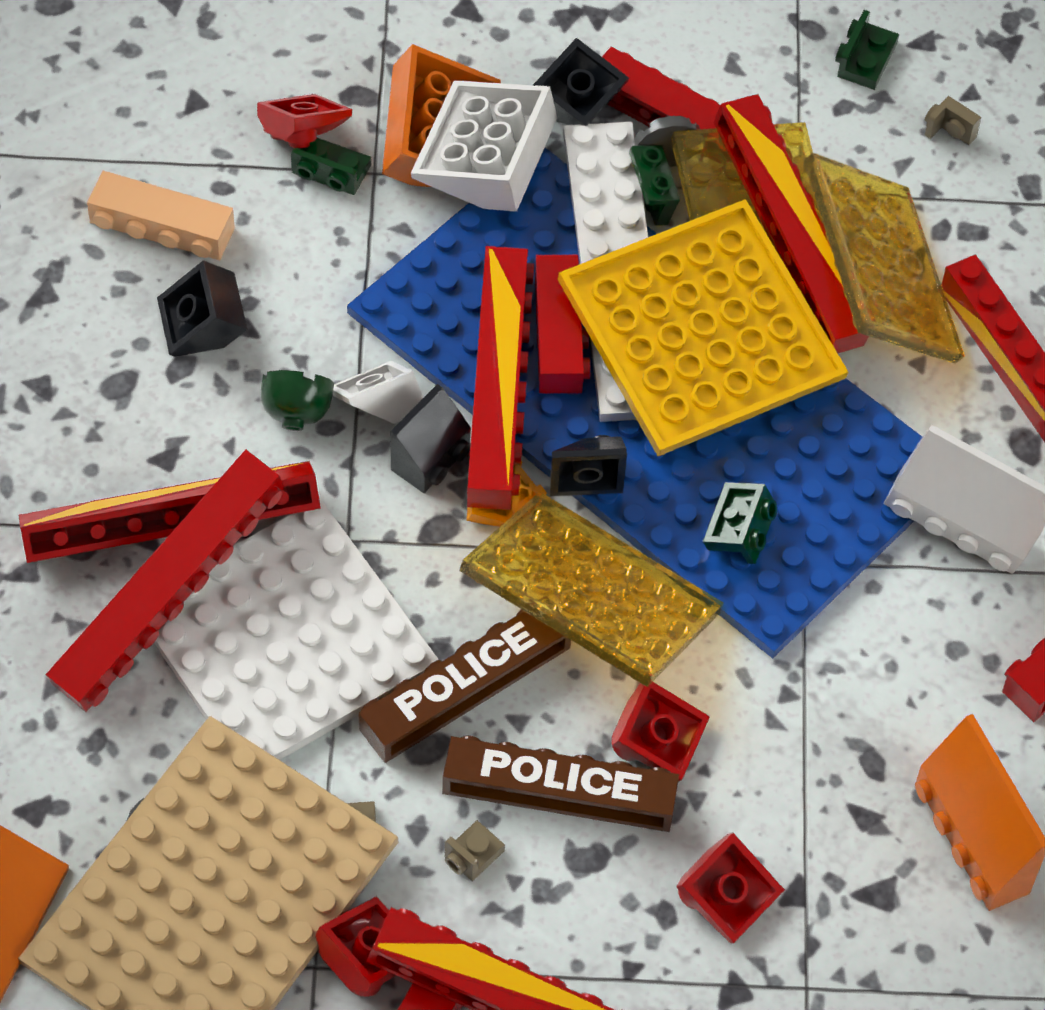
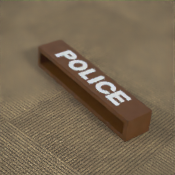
M546 598L535 605L533 603L527 604L520 609L514 618L505 623H496L486 632V635L474 642H465L456 650L455 654L447 659L434 661L425 669L424 673L416 678L403 680L393 689V692L382 699L375 698L369 701L359 712V730L383 762L387 763L569 650L572 630Z
M451 736L443 773L442 794L670 832L679 774L671 773L669 770L659 767L651 769L633 767L630 763L624 761L609 763L597 761L587 755H576L573 757L557 754L555 751L546 748L531 750L520 748L518 745L510 742L496 744L481 741L474 736H462L461 738Z

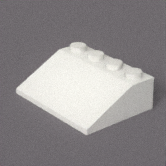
M454 80L411 171L412 179L483 209L517 211L557 120L551 88L548 86Z
M932 424L902 467L883 503L890 507L898 516L916 521L923 525L929 533L943 536L956 543L962 551L974 553L989 561L990 565L995 569L1007 571L1011 574L1024 561L1045 528L1044 485Z

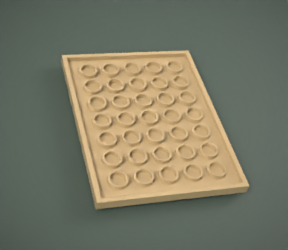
M209 716L18 959L20 964L88 1010H274L318 951L319 946L315 935L319 927L348 911L398 844V836L212 716Z

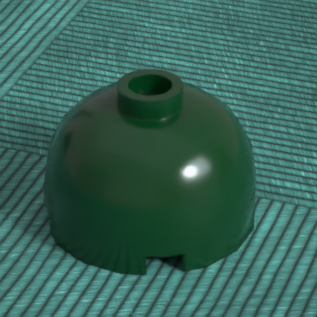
M268 371L267 376L265 374L262 376L261 401L263 407L273 419L282 422V428L302 431L304 424L318 422L330 408L334 390V382L331 379L315 374L313 381L310 378L303 377L304 372Z

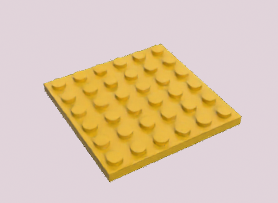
M746 199L559 272L557 280L657 456L695 442L847 377V368Z

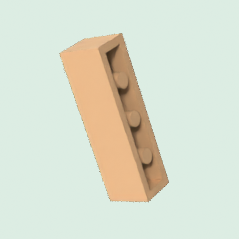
M102 171L87 201L90 223L102 229H113L127 233L133 238H144L158 242L167 248L182 249L202 258L209 257L220 260L235 229L232 207L107 171Z

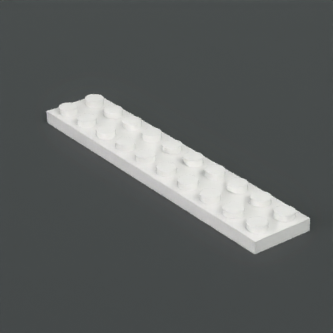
M632 122L588 124L587 126H582L581 124L564 125L563 136L580 264L648 238L642 190L629 154L631 146H634ZM589 336L600 422L637 420Z

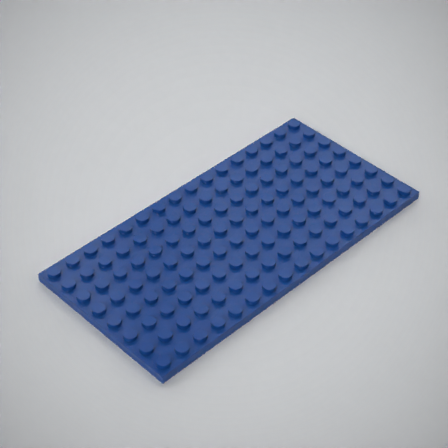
M545 147L517 211L483 209L468 203L347 305V313L431 382L443 387L453 400L473 415L485 246L528 249L527 263H534L533 284H526L525 292H532L531 314L524 313L523 321L530 322L529 343H522L521 350L528 352L527 373H520L519 380L526 382L525 403H518L517 412H524L523 434H516L515 443H522V456L550 478L552 451L584 438H593L598 435L621 436L627 448L623 493L572 496L772 659L914 522L910 518L898 516L890 507L883 503L899 472L922 439V436L847 378L661 456H657L637 420L600 422L590 341L588 349H583V357L590 358V379H583L582 393L539 394L535 299L536 255H578L579 259L567 164ZM647 226L648 237L657 234ZM725 482L765 484L776 501L777 515L771 521L766 535L765 547L760 551L756 564H748L741 552L707 550L703 543Z

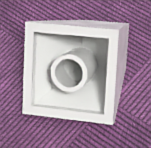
M393 361L336 383L333 390L334 397L393 424H398L423 399L414 371Z

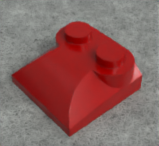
M317 94L257 102V116L264 128V132L270 134L272 139L289 142V146L293 148L309 147L310 142H314L317 139V135L333 130L352 116L351 108Z
M646 678L636 688L622 712L612 735V747L615 753L623 760H638L651 768H664L671 773L679 774V782L686 773L710 716Z
M733 832L725 835L709 848L681 877L676 886L681 901L687 907L697 909L730 944L735 943L785 890Z
M377 896L323 924L315 935L319 946L318 951L324 962L350 991L363 997L377 994L383 983L396 976L366 962L389 912V909Z

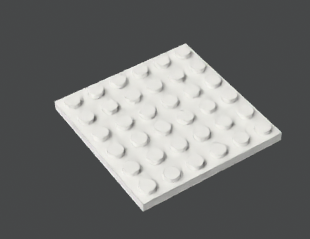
M319 498L321 509L290 514L235 544L231 556L223 564H217L208 574L209 579L200 591L192 592L183 602L184 607L180 614L172 621L167 620L159 629V636L154 642V645L206 720L209 716H212L278 760L283 759L358 716L364 705L375 698L382 699L393 692V689L400 682L416 678L424 673L431 663L439 660L321 498Z

